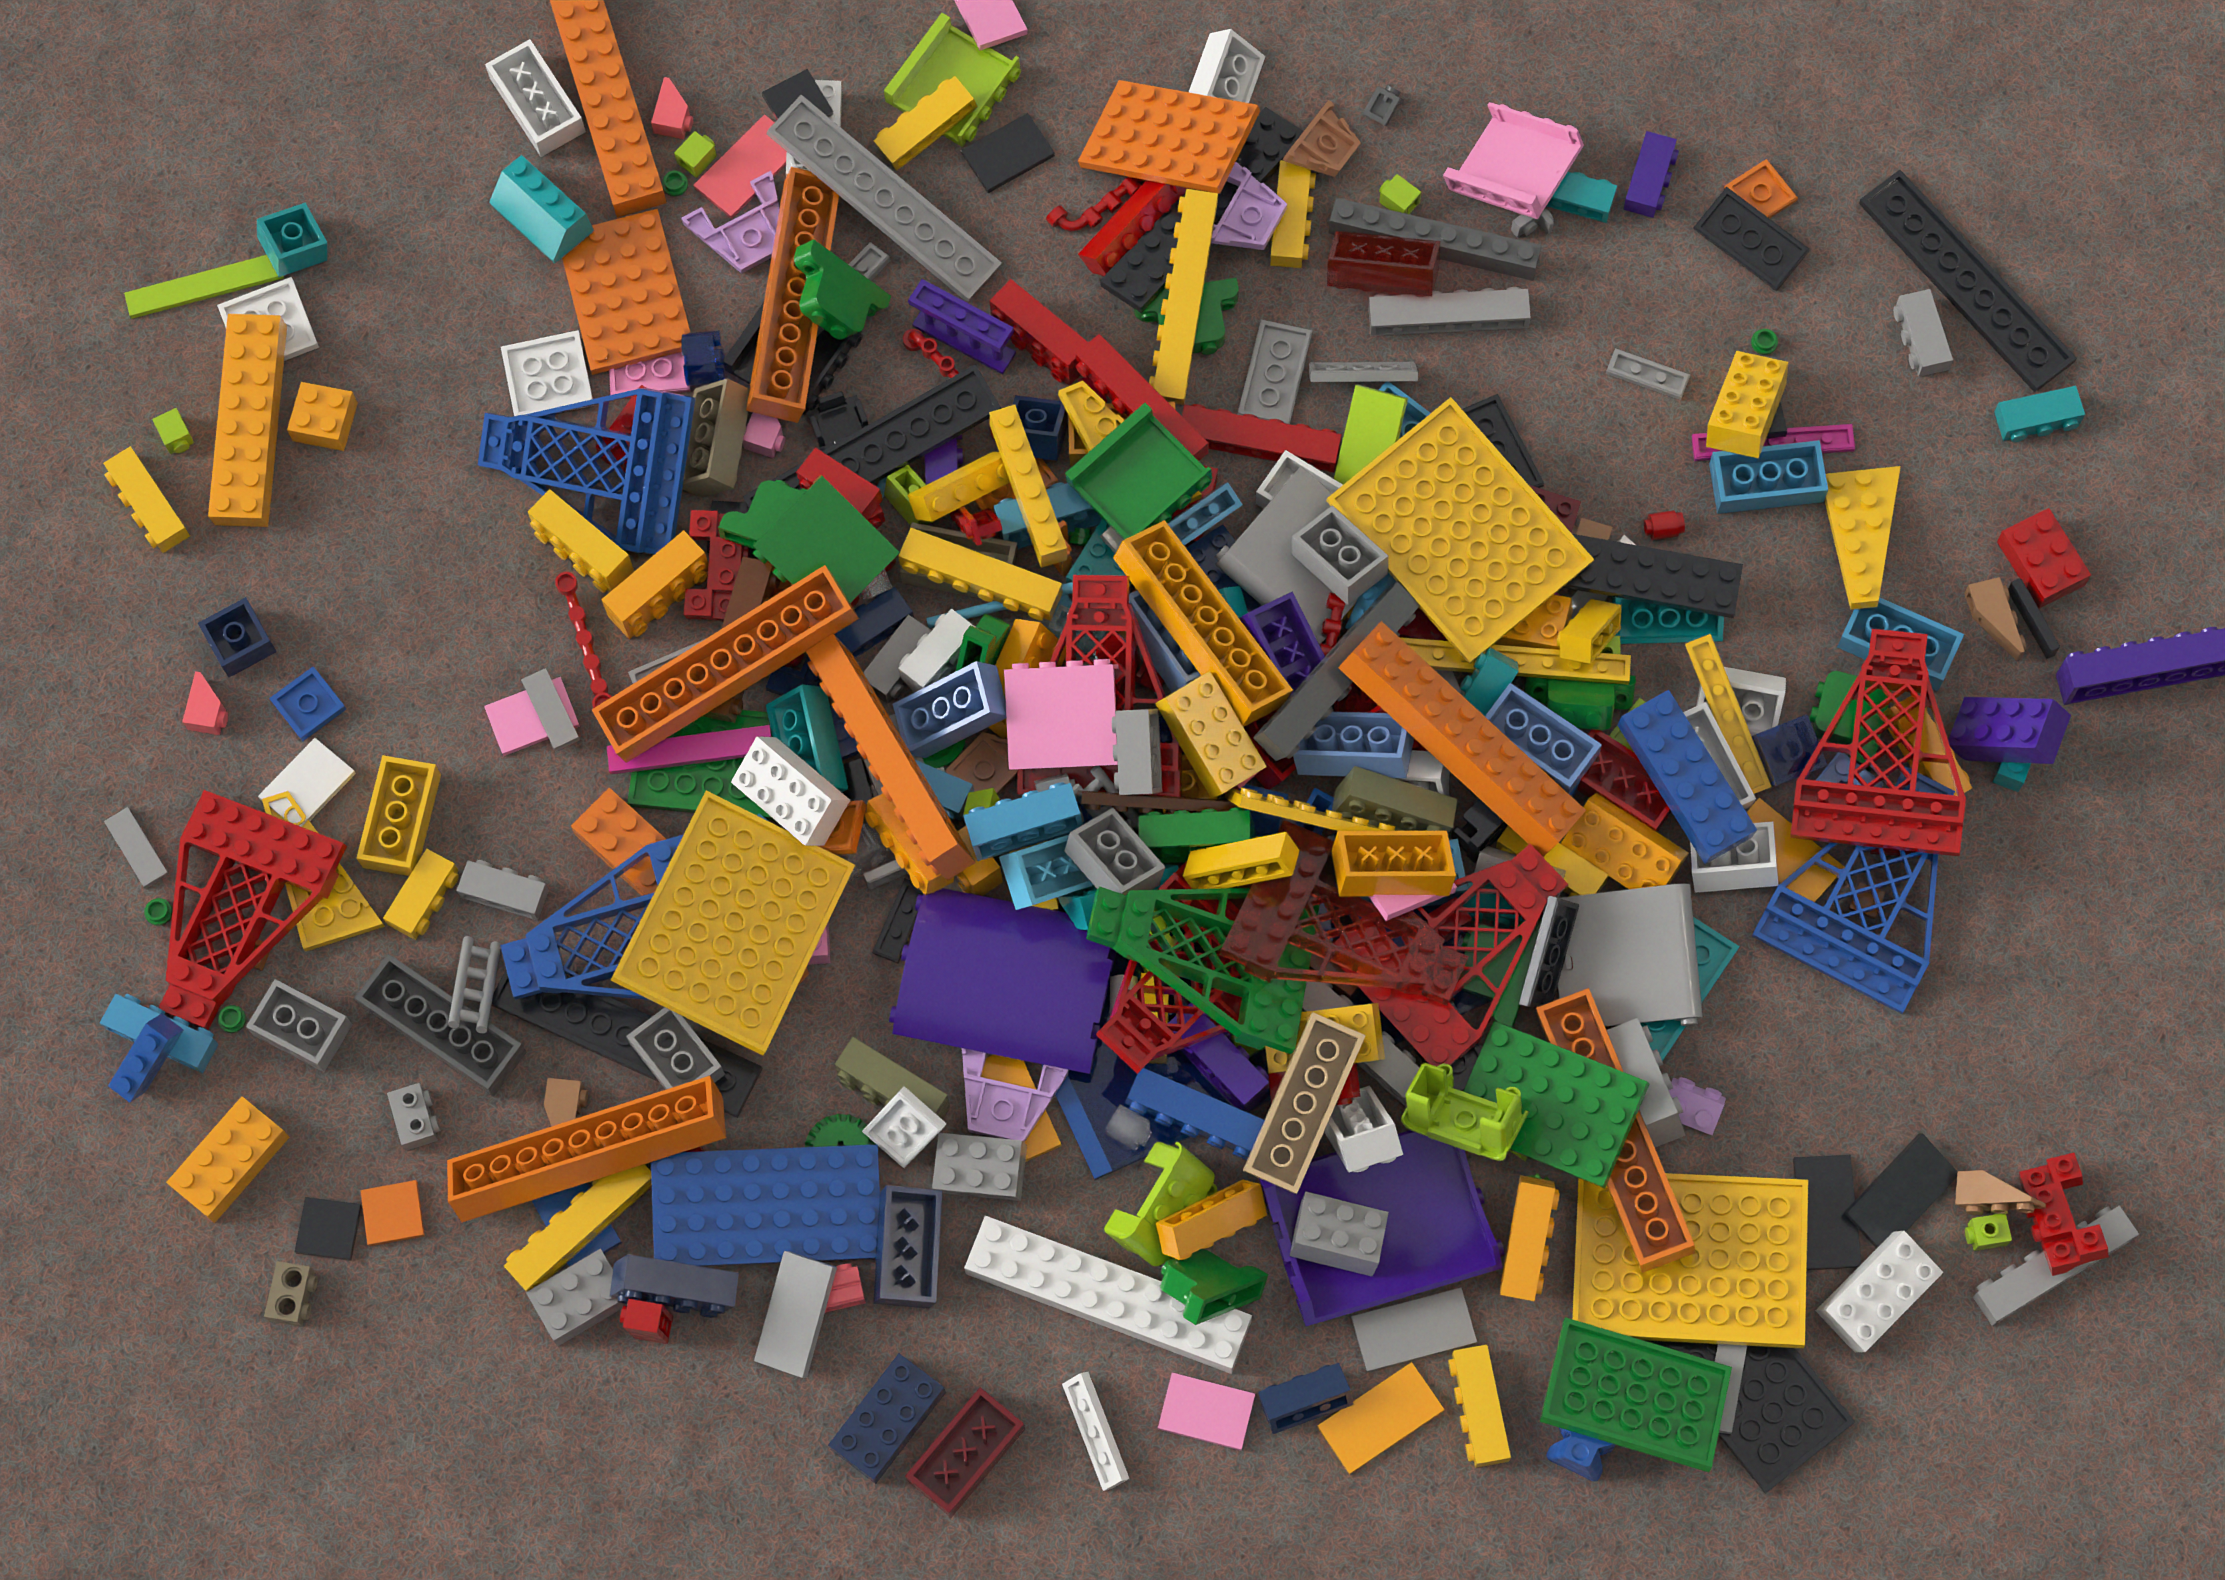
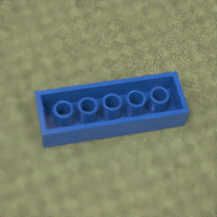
M1669 690L1621 716L1617 726L1704 864L1711 862L1754 836L1757 828Z
M1145 1068L1137 1074L1125 1101V1104L1130 1105L1128 1110L1141 1116H1144L1146 1113L1156 1117L1154 1121L1166 1127H1170L1172 1124L1182 1128L1181 1133L1195 1139L1200 1135L1208 1139L1206 1142L1208 1145L1220 1150L1224 1146L1234 1150L1232 1155L1246 1161L1265 1121Z

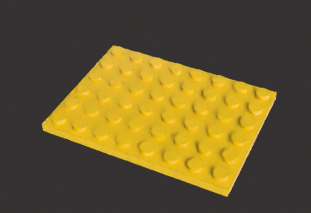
M1451 397L1326 500L1330 506L1333 505L1389 556L1388 572L1416 600L1420 605L1419 608L1468 664H1471L1481 653L1488 650L1489 647L1494 645L1594 561V558Z
M706 790L611 981L746 1048L764 1055L855 864L819 846H805L789 831Z
M1665 1173L1695 1244V1253L1641 1273L1607 1187L1604 1189L1579 1178L1573 1320L1640 1340L1787 1348L1805 1347L1808 1180Z

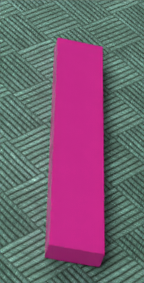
M1852 424L1787 428L1786 437L1766 438L1763 446L1820 440L1822 453L1855 451ZM1707 433L1692 434L1694 461L1711 460L1713 452L1723 450L1706 447Z
M770 725L666 738L627 763L616 754L612 745L607 746L609 772L611 775L744 758L756 737H771Z

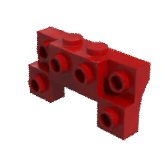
M691 510L689 536L693 540L710 541L707 589H685L684 616L686 619L724 621L742 558H750V547L720 538L718 527L725 514H719L718 511Z
M2075 1153L2046 1159L2047 1165L2019 1172V1180L2023 1192L2046 1204V1208L2034 1209L2033 1213L2025 1214L2027 1218L2033 1219L2034 1225L2031 1226L2035 1242H2041L2052 1276L2064 1274L2082 1264L2109 1257L2108 1246L2100 1224L2077 1230L2063 1189L2083 1185V1176Z

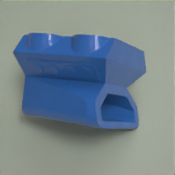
M1559 1428L1564 1439L1550 1446L1546 1454L1547 1459L1594 1482L1598 1481L1603 1471L1600 1456L1612 1452L1616 1444Z

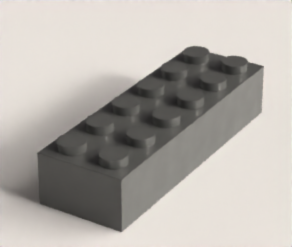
M387 954L355 996V1000L366 1011L494 1097L527 1053L523 1045L490 1022H488L486 1033H478L476 1031L477 1023L461 1020L459 1027H449L448 1021L453 997L390 954ZM463 1004V1010L472 1011Z

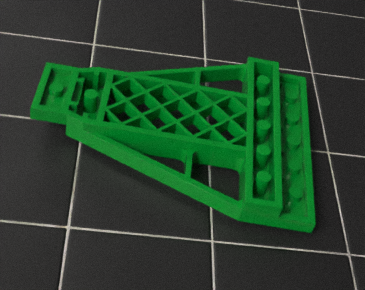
M1101 886L1096 890L1086 937L1087 940L1113 948L1123 957L1139 962L1235 1036V1042L1258 1050L1267 1046L1288 1054H1292L1295 1051L1320 905L1271 888L1130 890L1127 895ZM1217 899L1219 903L1217 914L1215 915L1174 900ZM1227 899H1260L1255 928L1226 918ZM1161 916L1168 928L1161 931L1153 919ZM1173 918L1181 921L1176 923ZM1186 924L1194 937L1188 940L1180 930V927ZM1199 927L1205 928L1207 930L1202 932ZM1170 932L1173 933L1179 943L1173 947L1170 946L1164 936ZM1212 933L1220 944L1215 948H1212L1206 939V936ZM1225 936L1231 937L1233 939L1228 941ZM1157 940L1163 952L1153 950L1149 943ZM1196 941L1199 942L1205 953L1197 956L1190 945ZM1238 942L1246 953L1241 957H1238L1232 948V945ZM1183 949L1190 960L1179 959L1175 952ZM1222 950L1225 951L1231 962L1223 965L1216 954ZM1208 957L1216 969L1205 968L1201 960ZM1249 959L1248 968L1246 969L1242 962ZM1234 966L1242 978L1232 977L1227 969ZM1177 976L1203 984L1202 995ZM1211 987L1242 997L1238 1022L1209 1001Z

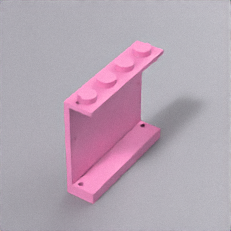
M1489 102L1488 108L1493 117L1460 170L1448 167L1443 177L1448 188L1455 193L1538 219L1584 146L1579 131L1571 125L1564 126L1555 123L1549 118L1542 119L1526 111L1519 112L1504 104L1497 105Z
M1110 659L1094 660V665L1083 666V660L1066 661L1067 667H1056V662H1040L1039 668H1029V663L1012 664L1013 669L1004 670L1009 770L1118 765V761H1114L1113 745L1117 744L1116 733L1112 732V717L1116 716L1114 669H1119L1118 664H1110Z

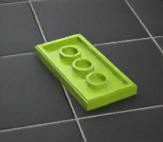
M1355 385L1334 476L1336 481L1344 485L1399 440L1408 398L1362 385Z

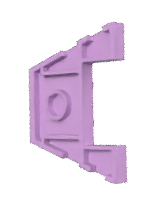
M1235 162L1227 181L1239 186L1218 225L1214 224L1211 243L1264 250L1287 209V203L1264 183L1261 184L1251 175L1252 172L1246 167H1241Z
M771 171L750 181L751 187L762 205L715 229L702 207L681 218L684 226L741 274L772 257L779 204Z
M962 1048L968 1131L993 1138L1022 1140L1025 1143L1064 1082L1069 1070L1043 1065L1038 1089L1035 1090L981 1077L987 1053Z

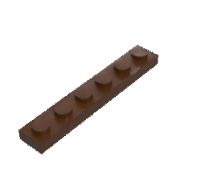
M1080 790L1077 792V802L1084 804V809L1101 810V805H1109L1115 811L1128 812V807H1139V812L1142 813L1155 812L1157 808L1166 809V814H1174L1175 811L1179 810L1201 813L1205 809H1215L1218 812H1224L1238 807L1231 801L1222 799L1143 794L1119 795V793Z

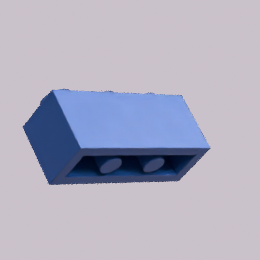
M162 1013L147 1022L108 1087L128 1102H132L144 1094L184 1029Z

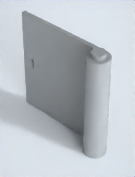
M1301 466L1230 548L1225 545L1218 552L1215 558L1219 561L1215 565L1262 606L1293 591L1320 644L1327 637V635L1321 634L1323 621L1325 618L1330 619L1332 612L1331 609L1326 608L1328 595L1330 592H1334L1292 555V536L1331 507L1326 500L1332 493ZM1355 599L1349 605L1345 603L1342 618L1357 602V599Z
M1671 884L1560 898L1579 904V909L1558 982L1559 999L1589 988L1605 1027L1618 1026L1636 1018L1639 1019L1640 1023L1676 1020L1681 1021L1682 1026L1698 1024L1697 1019L1703 1018L1690 884Z

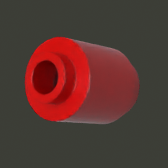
M1675 510L1648 514L1647 520H1644L1643 523L1645 535L1650 536L1652 541L1678 537L1679 534L1685 532L1682 512H1675Z

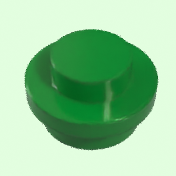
M670 171L664 176L662 187L666 194L680 196L687 190L688 180L682 172Z
M1769 329L1756 331L1751 339L1753 350L1761 355L1773 353L1778 345L1776 334Z
M1075 527L1074 532H1068V537H1070L1069 543L1085 547L1092 536L1090 535L1091 530Z
M156 898L148 902L144 915L149 923L160 926L166 924L171 919L173 910L167 900Z
M236 1005L224 1007L218 1015L219 1026L228 1033L240 1031L246 1023L245 1012Z

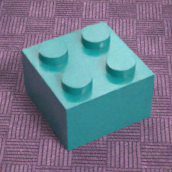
M306 202L257 219V238L278 277L327 261V241Z

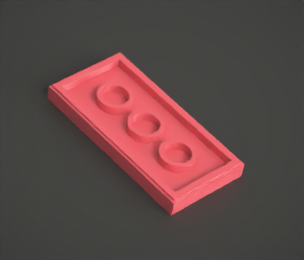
M765 114L693 185L698 192L731 219L756 195L750 181L769 171L772 172L774 177L786 165L787 151L767 135V130L775 122Z

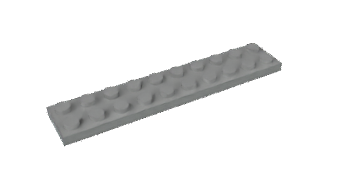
M800 95L767 130V135L967 303L1000 268L1002 262L804 96Z

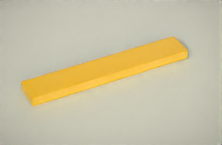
M1711 634L1685 643L1711 712L1753 794L1770 788L1771 784Z

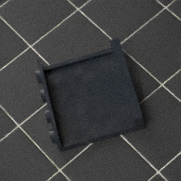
M764 302L723 360L725 371L748 384L751 383ZM823 330L816 337L806 405L803 412L804 416L808 410L812 411L817 407V400L820 398L819 394L823 388L825 390L830 388L834 381L833 374L836 369H842L847 363L849 357L847 353L852 347H858L863 338L862 331L842 340L834 338L826 330Z

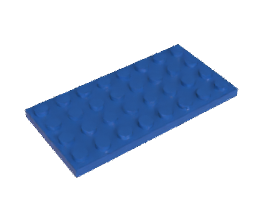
M878 1144L681 1152L651 1162L654 1259L695 1266L781 1263L784 1251H790L817 1261L876 1259L880 1202Z

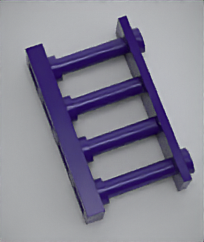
M921 279L908 299L909 305L920 310L912 327L1003 375L1016 355V351L1005 346L1014 333V327Z

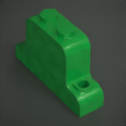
M813 239L796 248L794 255L795 265L806 275V282L799 303L800 310L813 323L822 327L834 338L842 340L862 331L867 316L872 317L876 312L888 307L891 295Z
M1237 277L1204 283L1193 353L1213 354L1224 345L1225 326L1222 311L1234 308L1238 302L1239 288ZM1164 289L1142 313L1134 309L1136 318L1145 323L1156 321L1158 326L1159 324L1164 325L1165 315H1161L1163 299H1168L1170 290Z
M781 480L762 482L758 486L747 513L732 511L722 517L718 527L720 538L756 549L752 544L808 489L798 490Z
M984 614L976 627L970 625L963 635L956 671L976 661L995 665L1009 635L1011 624Z
M1833 671L1828 674L1825 682L1819 681L1815 697L1820 698L1818 707L1812 706L1808 721L1813 723L1812 731L1817 738L1822 739L1857 676ZM1876 689L1868 695L1876 705L1888 698L1881 689ZM1857 700L1851 701L1829 739L1830 742L1849 745L1853 742ZM1865 700L1862 716L1872 709ZM1888 705L1882 708L1881 711L1887 710ZM1874 714L1865 721L1873 732L1884 723L1877 714ZM1862 726L1860 728L1859 742L1869 735ZM1871 740L1862 748L1871 758L1876 754L1878 744ZM1858 752L1856 763L1861 765L1866 760ZM1868 766L1866 768L1868 772H1870L1872 769L1871 766Z
M1630 675L1628 685L1525 677L1524 692L1538 702L1544 703L1547 708L1577 728L1607 730L1612 726L1614 709H1629L1633 706L1636 676Z
M1539 919L1492 1016L1496 1022L1511 1028L1514 1027L1521 1006L1519 1002L1540 929L1541 919ZM1486 925L1478 926V928H1493ZM1471 932V934L1466 933L1462 947H1474L1475 932ZM1478 932V947L1494 948L1495 933ZM1498 933V945L1510 934ZM1522 936L1482 971L1496 988H1499L1521 944ZM1465 951L1463 960H1457V966L1473 967L1474 952ZM1477 952V964L1490 952ZM1456 971L1457 981L1469 971ZM1475 977L1462 989L1464 992L1492 1001L1495 997V993L1479 977Z
M1199 1249L1187 1259L1177 1260L1173 1258L1165 1262L1161 1270L1163 1278L1160 1289L1185 1305L1183 1317L1194 1325H1198L1261 1299L1269 1274L1253 1266L1235 1267L1212 1252Z

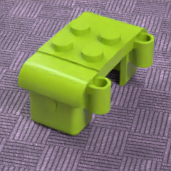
M1423 1063L1405 1094L1407 1107L1401 1117L1403 1125L1413 1132L1465 1151L1498 1161L1504 1160L1529 1113L1526 1110L1524 1114L1521 1112L1520 1090L1516 1087H1508L1505 1090L1497 1088V1103L1454 1089L1453 1069L1449 1064H1440L1436 1067Z
M1177 1141L1175 1145L1179 1148L1162 1142H1156L1144 1160L1145 1163L1164 1170L1137 1213V1216L1115 1209L1104 1227L1105 1233L1123 1248L1138 1254L1152 1266H1160L1174 1258L1162 1253L1156 1222L1217 1192V1186L1213 1183L1215 1179L1214 1172Z

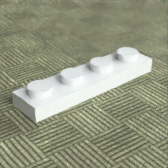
M1089 1372L1080 1373L1062 1385L1102 1490L1106 1491L1127 1481L1129 1476Z

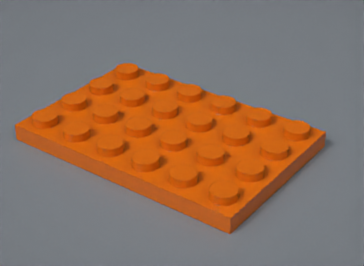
M1119 80L1078 163L1081 168L1220 194L1260 113V109L1256 104Z
M658 209L592 225L594 231L562 257L592 375L606 372L610 369L622 368L629 364L633 365L637 364V362H645L676 354L683 350L695 349Z

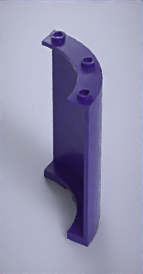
M941 888L928 895L918 894L915 910L918 913L910 944H905L902 951L901 961H905L897 1006H892L889 1022L894 1023L892 1034L1090 1074L1098 1040L1096 1033L1100 1029V1026L1095 1025V1023H1100L1109 986L1110 971L1112 972L1117 951L1087 940L1088 930L1077 929L1065 912L1035 906L1016 910L1014 903L1010 901Z
M1409 1130L1398 1134L1403 1155L1396 1157L1394 1161L1389 1163L1379 1162L1370 1165L1368 1169L1361 1172H1348L1337 1152L1312 1159L1297 1194L1259 1178L1266 1207L1270 1211L1272 1222H1277L1272 1224V1228L1291 1288H1294L1296 1293V1303L1305 1326L1503 1268L1501 1257L1505 1256L1500 1239L1495 1240L1482 1208V1204H1485L1480 1187H1475L1465 1150ZM1305 1192L1389 1212L1379 1264L1373 1276L1289 1256L1298 1211Z

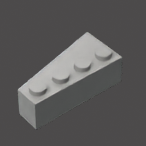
M1636 1018L1606 1030L1623 1072L1645 1080L1650 1084L1639 1111L1654 1147L1686 1136L1679 1114L1683 1113L1678 1097L1672 1098L1669 1093L1673 1086L1668 1074H1661L1659 1066L1663 1065L1658 1050L1652 1051L1649 1043L1653 1042L1648 1026L1642 1027L1639 1019Z

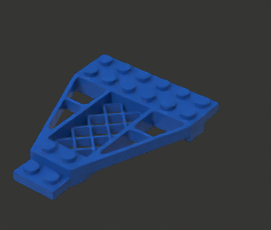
M638 388L513 417L485 413L478 466L502 470L512 478L519 479L542 496L549 490L546 488V485L584 492L586 494L584 513L570 505L574 510L621 549L638 553L656 554L673 540L676 535L696 397L649 388ZM637 395L631 434L607 429L606 419L609 401ZM599 404L595 427L555 418L557 413ZM553 426L567 430L558 436ZM545 429L553 439L546 446L540 440V433ZM577 431L591 435L582 440ZM569 434L577 443V446L570 451L562 442ZM601 436L614 438L615 440L606 445ZM593 439L597 441L602 449L594 456H592L586 446ZM617 444H620L626 453L619 461L616 460L610 451ZM555 445L558 446L563 454V457L554 462L548 452ZM581 449L588 461L579 467L572 456ZM605 454L612 466L603 472L596 461ZM541 456L544 457L550 466L542 473L536 466L537 459ZM567 460L574 472L565 478L558 466ZM627 461L625 473L621 468V465ZM591 465L598 477L589 483L582 471ZM615 470L622 482L613 488L606 476ZM553 471L557 479L546 476ZM577 476L582 484L570 481ZM602 481L605 488L595 487V485ZM596 495L622 500L617 535H614L592 520Z
M1905 766L1904 768H1905V769L1910 773V775H1911L1912 769H1910V768H1908V767ZM1902 772L1895 787L1907 779ZM1917 773L1916 791L1954 795V790ZM1910 784L1902 790H1910ZM1830 842L1778 885L1752 937L1903 1014L1930 963L1938 854L1915 852L1906 855L1904 850H1899L1901 857L1886 860L1883 848L1857 845L1846 867L1838 869L1821 860L1823 856L1839 844ZM1878 848L1882 862L1868 866L1863 852ZM1859 854L1863 868L1850 871ZM1921 856L1913 872H1911L1908 859ZM1928 859L1931 862L1927 913H1924L1907 904L1905 899L1925 860ZM1903 861L1907 875L1893 879L1889 865ZM1814 864L1838 877V882L1823 907L1786 888ZM1884 867L1888 881L1874 885L1870 870ZM1865 872L1869 886L1855 890L1851 876ZM1847 879L1851 892L1837 896L1842 884ZM1908 880L1899 897L1895 883ZM1890 885L1895 899L1880 903L1876 889ZM1871 891L1876 905L1861 909L1857 895ZM1852 896L1857 910L1842 914L1838 900ZM1833 902L1837 914L1829 910ZM1896 904L1886 921L1882 908ZM1877 909L1882 923L1867 927L1863 913ZM1900 910H1905L1926 921L1923 958L1885 938ZM1859 915L1862 927L1846 918ZM1883 928L1880 935L1871 932Z
M683 835L644 846L528 932L526 938L500 945L514 999H520L541 992H567L649 1000L631 990L585 985L612 978L619 959L622 958L654 893L623 901L620 898L616 879L642 859L649 856L658 886ZM608 884H612L615 902L612 905L565 917ZM643 908L638 918L628 913ZM616 916L611 925L602 921V919ZM623 916L635 921L628 934L616 928ZM590 923L584 933L574 928ZM596 924L608 929L601 942L589 936ZM563 931L560 937L557 939L556 933ZM569 931L581 937L574 950L562 944ZM613 932L625 938L618 951L606 945ZM586 940L598 946L591 959L579 953ZM560 948L571 953L565 965ZM603 949L615 955L609 967H604L596 962ZM576 957L588 963L581 975L569 970ZM593 966H595V967H597V968L599 969V970H595V971L590 972V970L592 969Z

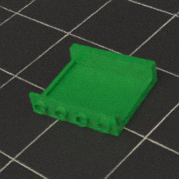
M1146 403L1142 404L1065 473L1067 483L1123 540L1164 520L1168 523L1172 517L1171 515L1178 508L1180 510L1184 509L1191 502V497L1197 491H1204L1211 484V479L1213 478L1211 468L1209 466L1205 468L1153 416L1152 409Z
M822 475L752 544L756 548L753 554L763 564L769 561L776 568L773 573L783 583L788 580L793 585L826 565L849 603L900 553Z

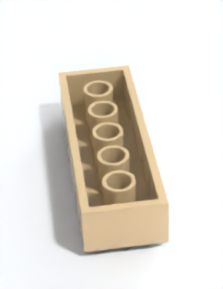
M1314 1012L1311 1013L1244 1166V1172L1297 1194L1366 1035Z

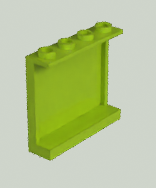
M941 13L885 88V102L902 112H910L917 106L921 98L926 95L930 96L938 90L940 83L956 76L974 98L978 106L943 134L946 138L963 147L967 141L971 142L975 138L978 131L977 127L981 121L986 122L989 119L994 103L1002 101L1008 84L1010 82L1014 83L1021 73L1019 57L1015 56L1013 60H1010L991 48L979 50L974 38L952 26L950 17Z

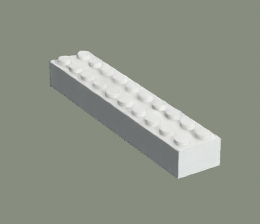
M988 1216L984 1217L964 1267L965 1273L969 1276L1230 1374L1233 1372L1252 1321V1315L1234 1309L1194 1325L1183 1317L1185 1305L1160 1289L1162 1281Z

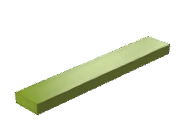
M264 255L132 290L124 294L129 316L133 319L283 279L284 276L278 277L268 256Z

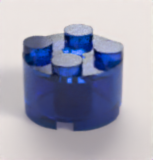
M720 330L682 334V356H684L685 363L683 369L687 386L708 385L725 379L724 368H720V365H724L723 360L725 358L724 349L718 348V346L722 345Z

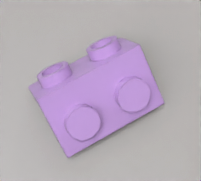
M1673 1078L1671 1082L1673 1089L1669 1090L1672 1098L1678 1097L1683 1113L1679 1114L1681 1123L1713 1135L1726 1098L1721 1096L1722 1093L1718 1090L1699 1088L1695 1086L1693 1081L1687 1078Z

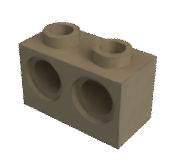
M277 1261L264 1317L269 1322L303 1327L304 1320H308L311 1313V1303H308L310 1292L314 1293L317 1287L318 1277L314 1275L315 1271L309 1266ZM295 1275H301V1283L296 1287H290L291 1278ZM294 1302L296 1305L294 1312L284 1315V1307L288 1303Z

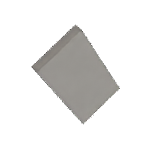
M1261 320L1237 415L1252 414L1259 419H1279L1285 424H1290L1313 330Z
M1414 362L1309 363L1310 382L1418 381V370Z
M784 1251L755 1355V1362L801 1378H807L837 1267L790 1251Z
M1462 1288L1351 1316L1367 1373L1477 1344Z

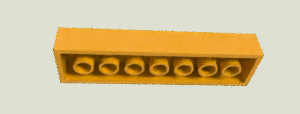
M228 314L208 512V517L214 525L268 527L287 325L281 315Z
M1164 520L1122 541L1113 559L1125 575L1129 576V580L1201 675L1209 671L1212 673L1242 726L1244 727L1279 709L1288 699L1293 689Z

